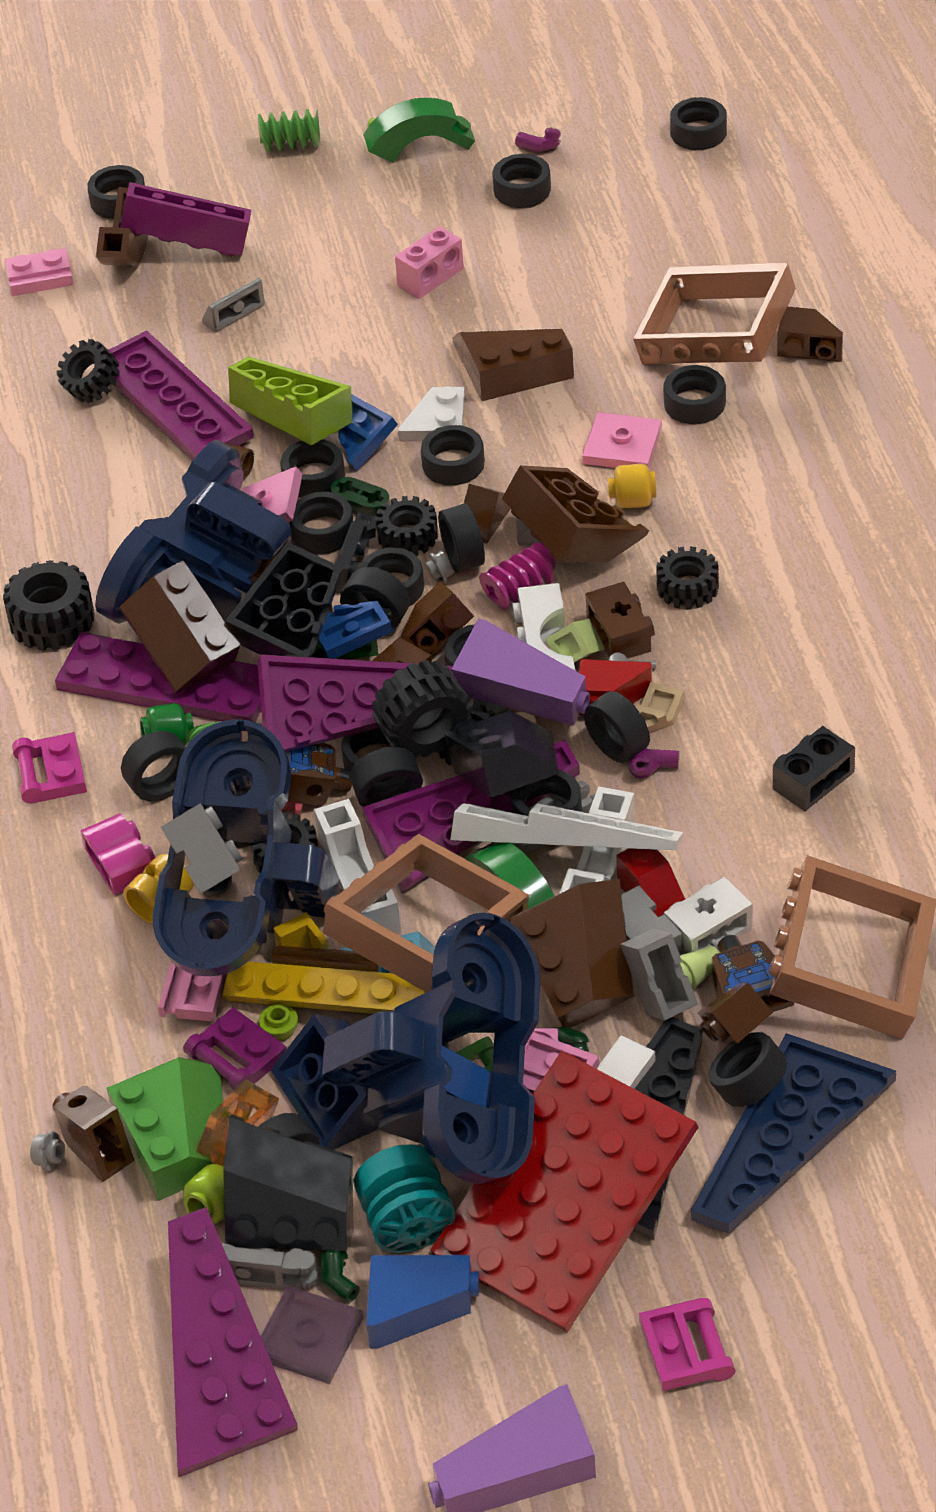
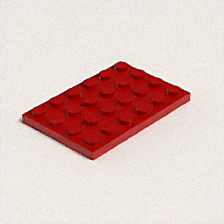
M561 1050L533 1093L535 1097L533 1139L526 1161L517 1171L506 1177L486 1184H473L455 1211L454 1222L444 1228L430 1251L433 1255H470L471 1272L479 1271L480 1283L568 1333L699 1127L696 1121Z

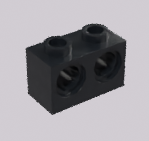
M822 725L811 735H806L787 754H782L777 758L772 768L773 790L803 811H807L855 772V747Z

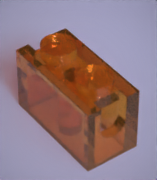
M245 1080L210 1114L196 1152L203 1156L209 1153L210 1160L213 1163L224 1166L230 1115L244 1118V1122L258 1127L273 1117L279 1098ZM255 1108L257 1111L250 1117L252 1109Z

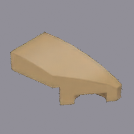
M650 682L642 704L636 705V708L646 722L649 732L674 724L685 700V692L681 689Z

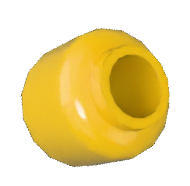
M646 464L617 466L614 471V478H608L609 498H616L617 505L622 509L649 506L652 498H657L655 471H649Z

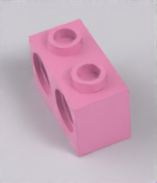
M439 226L396 255L395 264L398 287L420 299L464 269L462 239Z

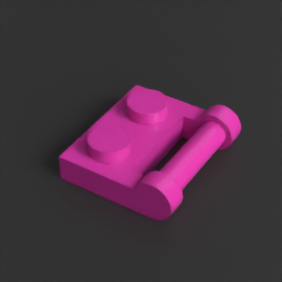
M75 732L33 741L29 738H19L13 742L12 750L14 757L19 762L22 778L20 793L24 802L37 803L87 792ZM43 756L48 782L40 784L36 780L32 758Z
M698 1298L639 1313V1323L662 1391L710 1379L724 1381L735 1374L736 1370L733 1361L729 1356H726L713 1320L715 1311L710 1299ZM693 1321L698 1324L709 1359L699 1361L686 1322Z

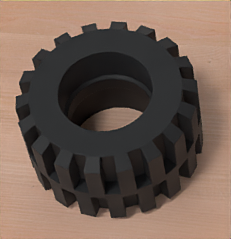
M49 560L42 564L36 562L31 564L32 566L29 568L23 567L18 570L19 574L12 575L9 578V584H5L3 600L10 631L19 643L24 642V646L29 648L36 646L37 650H45L46 648L56 650L60 649L59 646L66 645L68 647L74 644L73 641L78 638L81 632L90 631L92 621L95 619L94 607L87 577L84 572L79 571L77 566H68V563L63 561L54 563L53 560Z
M428 660L421 661L417 665L415 663L409 664L405 669H399L393 673V677L387 678L382 683V689L377 690L375 694L376 700L372 702L371 707L374 711L372 716L392 747L406 748L414 754L415 758L419 755L423 758L430 756L433 752L438 753L447 746L444 733L455 730L454 726L456 724L471 719L472 704L470 703V698L446 665L442 666L437 661L430 663Z

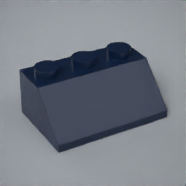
M314 1014L270 1071L298 1115L304 1118L318 1136L320 1144L335 1150L378 1129V1122L383 1117L376 1119L363 1114L364 1108L367 1107L369 1088L357 1084L334 1085L322 1080L325 1038L350 1025L345 1020Z

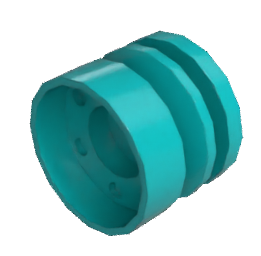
M414 1144L393 1146L371 1156L357 1169L353 1179L354 1190L362 1210L366 1213L369 1228L372 1229L374 1241L382 1250L392 1253H407L425 1248L436 1242L444 1228L454 1222L455 1208L448 1197L446 1187L441 1182V1175L433 1156L424 1147Z

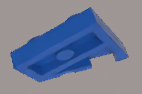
M351 394L352 423L339 430L338 438L347 453L349 464L354 470L358 471L396 428L398 423L389 414Z
M378 601L361 602L357 605H334V612H328L318 642L327 658L335 659L393 632V629Z

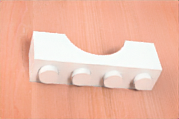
M559 583L518 588L519 602L512 603L515 624L521 623L522 627L516 628L517 638L575 670L572 656L558 654L546 646L545 638L565 627L564 607Z
M598 786L589 814L635 823L634 793ZM584 846L576 870L568 869L560 893L578 884L616 879V855L626 850V848Z
M349 799L314 809L318 840L339 877L338 884L342 892L356 878H361L374 867L366 846L361 823ZM392 889L361 912L362 915L392 932H401L398 902Z

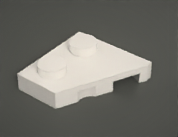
M450 386L432 387L398 428L399 441H422L428 433L436 428L447 425L463 426L465 388Z

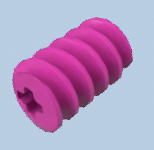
M536 542L532 547L523 549L520 554H514L509 560H504L498 566L491 567L487 573H481L479 580L483 591L500 608L506 610L510 607V601L513 603L519 602L518 588L543 585V582L552 584L554 582L553 571L556 568V563L549 553L550 550L543 543Z

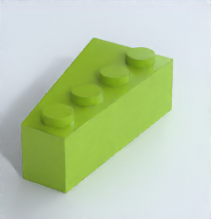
M249 356L228 367L231 404L310 445L339 432L340 429L352 423L351 386Z

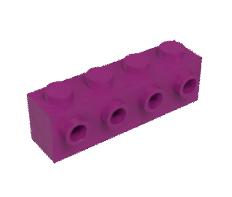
M130 182L120 228H130L134 235H150L164 242L176 241L188 244L195 249L207 248L216 250L226 256H242L251 209Z

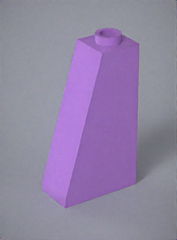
M478 618L451 669L452 674L468 697L574 726L579 714L585 713V708L590 702V693L586 692V676Z
M568 1384L559 1386L434 1462L433 1472L435 1481L429 1482L428 1487L435 1508L443 1507L444 1512H484L596 1478L595 1454Z

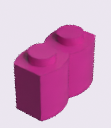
M121 813L80 830L87 855L100 872L113 895L122 893L125 887L137 875L144 874L145 867L156 858L151 847L148 844L143 846L140 842L141 836L134 821L127 822Z

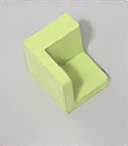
M590 619L573 622L545 638L552 651L561 655L572 656L574 664L589 655L599 653L605 649Z

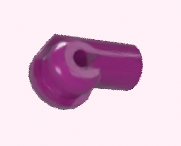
M552 127L545 129L544 137L519 132L515 139V145L534 152L554 149L561 142L559 140L561 132L559 129Z
M644 749L630 761L629 771L635 778L641 779L648 777L660 767L679 768L680 752L677 750Z

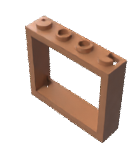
M768 263L669 267L633 338L641 363L762 362L796 289L789 264ZM766 297L749 332L666 334L683 300ZM743 340H750L751 343H744Z
M418 834L406 844H401L385 860L377 862L373 869L364 876L356 878L339 895L333 896L328 900L323 911L325 912L323 934L419 989L428 992L432 986L434 955L362 915L361 912L415 870L488 909L486 913L498 915L512 923L511 917L527 910L529 894ZM485 926L480 927V929L478 930V935H481V932Z
M807 855L800 869L794 867L791 879L787 885V889L792 890V896H787L783 905L781 918L786 919L785 926H780L774 943V947L780 950L778 955H774L768 970L769 975L774 976L770 994L903 1039L916 1017L936 909V899ZM811 889L909 922L894 1001L795 967Z

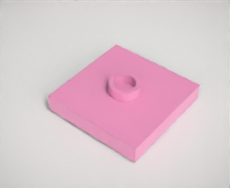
M597 412L582 455L583 464L616 468L620 465L646 464L649 468L662 430V420Z
M295 466L244 487L241 491L262 501V507L290 522L293 521L303 474Z

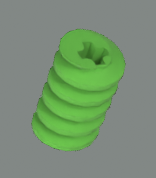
M305 109L302 119H300L297 110H294L291 120H288L285 111L281 112L279 121H276L273 112L269 113L267 122H264L261 114H258L260 144L264 145L267 152L271 151L274 142L279 151L283 150L285 141H287L291 150L295 149L297 140H299L302 148L307 147L309 139H311L314 147L319 146L320 126L318 109L313 118L309 109Z

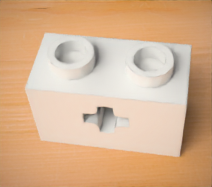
M725 877L712 884L705 885L694 895L682 902L673 904L664 912L682 933V955L707 948L708 946H714L718 949L717 944L722 938L728 935L739 937L753 928V904Z

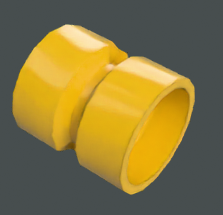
M159 854L145 867L144 874L137 875L123 891L124 899L131 910L148 923L153 924V910L159 875L167 864L168 854ZM184 866L180 890H187L189 893L193 889L194 883Z

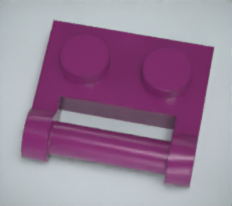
M234 1007L202 1033L191 1035L183 1046L184 1053L192 1059L199 1058L204 1063L212 1064L216 1072L229 1081V1087L238 1094L246 1092L270 1072L271 1068L287 1049L284 1044ZM214 1045L244 1068L237 1069L211 1048Z

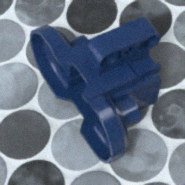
M214 440L206 445L194 458L187 472L182 476L181 481L186 497L173 513L165 518L144 520L140 526H135L123 540L111 558L98 587L95 606L99 614L118 624L126 622V618L119 609L120 606L154 575L184 560L223 620L225 621L241 600V593L235 588L247 594L252 587L250 579L260 568L261 559L270 560L274 555H277L287 542L290 543L292 533L291 527L285 519L262 507V501L240 490L243 482V470L240 454L237 449L220 440Z
M241 719L225 720L205 728L186 746L178 766L172 800L173 819L201 803L204 810L212 807L223 826L217 829L224 842L232 840L236 842L267 844L263 869L255 882V896L244 897L243 902L191 898L187 890H180L186 854L184 850L176 854L170 844L167 864L159 875L153 910L154 934L160 947L172 963L180 969L198 976H219L240 968L256 954L262 943H266L267 933H274L273 928L282 924L284 909L301 910L303 913L307 912L310 916L325 917V912L323 911L326 903L337 894L339 877L326 852L313 845L290 843L292 831L281 812L289 796L291 784L290 763L277 737L264 726L252 721ZM242 731H247V741H242ZM251 787L246 794L236 796L241 788ZM289 891L291 892L294 898L293 901H291L289 897Z
M475 913L453 923L442 932L436 943L430 991L395 1007L394 1012L383 1011L368 1016L327 1036L324 1041L323 1081L334 1085L357 1084L369 1088L367 1107L364 1108L363 1114L376 1119L383 1117L378 1122V1129L380 1131L423 1144L425 1150L431 1156L438 1158L449 1172L464 1181L474 1184L490 1183L517 1171L526 1161L532 1145L535 1097L523 1084L525 1045L539 1021L540 972L536 956L525 936L508 920L492 913ZM485 926L481 932V935H478V930L480 929V927ZM468 1033H494L491 1104L489 1108L446 1094L447 1088H444V1086L452 1080V1068L441 1056L442 1045Z

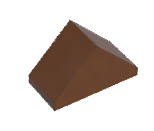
M469 484L464 504L466 503L471 508L479 526L483 543L487 544L511 508L502 500L504 492Z

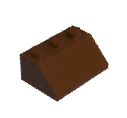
M184 560L154 575L119 608L175 694L234 663L241 646Z

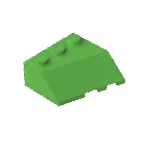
M178 1057L106 1088L109 1102L118 1109L131 1151L158 1201L182 1191L185 1184L206 1165L218 1164L224 1166L227 1128L221 1075L216 1072L212 1064Z

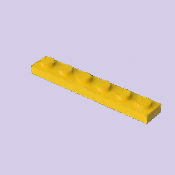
M248 961L240 968L228 973L223 996L228 1001L267 1005L283 1004L290 1007L375 1014L383 1011L394 1012L395 1007L426 992L393 973Z

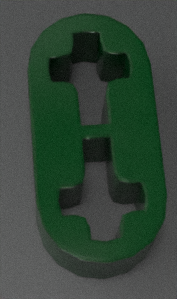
M341 477L336 479L331 485V493L339 494L347 499L352 507V512L356 515L360 512L365 515L377 516L378 509L382 510V505L385 502L390 505L387 490L359 479Z

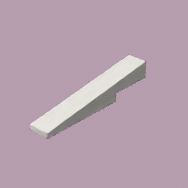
M463 803L454 811L450 840L676 850L682 842L683 832L539 803L530 810L529 816Z

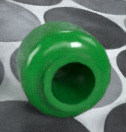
M178 703L149 707L145 712V717L140 718L142 737L151 732L167 731L174 733L185 746L187 745L186 735L194 728L191 713L185 714L183 708Z

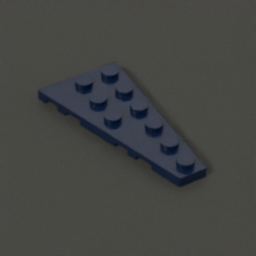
M786 1033L779 1045L787 1060L784 1076L769 1094L757 1102L747 1105L691 1209V1220L729 1234L896 1081V1070Z

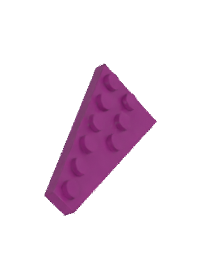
M260 655L257 664L262 725L277 737L285 752L377 729L379 726L373 719L372 713L374 711L371 708L372 702L376 700L375 694L377 690L382 689V683L387 678L393 677V673L399 669H405L407 665L412 663Z
M566 740L554 743L558 769L575 778L580 774V765ZM455 776L364 806L362 809L363 817L386 859L401 844H406L418 834L459 855L479 841L450 840L454 811L465 803L512 813L511 791L490 797L464 779ZM549 794L531 798L525 805L530 808ZM415 870L399 882L398 886L403 893L427 876Z
M207 1207L168 1221L178 1477L298 1430L293 1412Z

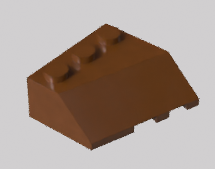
M563 329L459 332L452 337L453 344L481 401L574 378L573 348Z
M520 465L502 497V500L511 508V513L524 522L530 529L531 535L550 550L549 553L555 560L562 563H608L646 537L650 531L641 523L633 526L623 518L626 512L617 505L611 506L597 499L599 491L568 468Z
M620 879L578 884L510 918L512 924L520 930L533 949L539 967L540 983L562 1026L571 1028L634 997L632 974L620 945L627 941Z

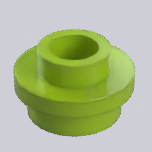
M275 1004L267 1007L261 1013L259 1023L263 1030L278 1041H282L293 1035L298 1026V1016L292 1007Z

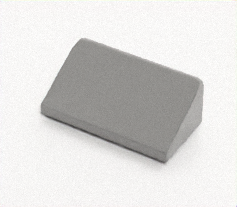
M257 278L209 305L202 318L203 324L212 331L217 332L265 305L262 280Z

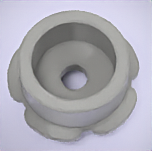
M443 550L435 554L431 552L429 554L431 560L426 562L428 569L435 581L442 577L443 581L447 583V578L455 574Z
M50 1131L49 1134H37L31 1143V1160L34 1165L45 1167V1170L48 1171L53 1170L64 1159L65 1144L60 1140V1136L55 1131Z

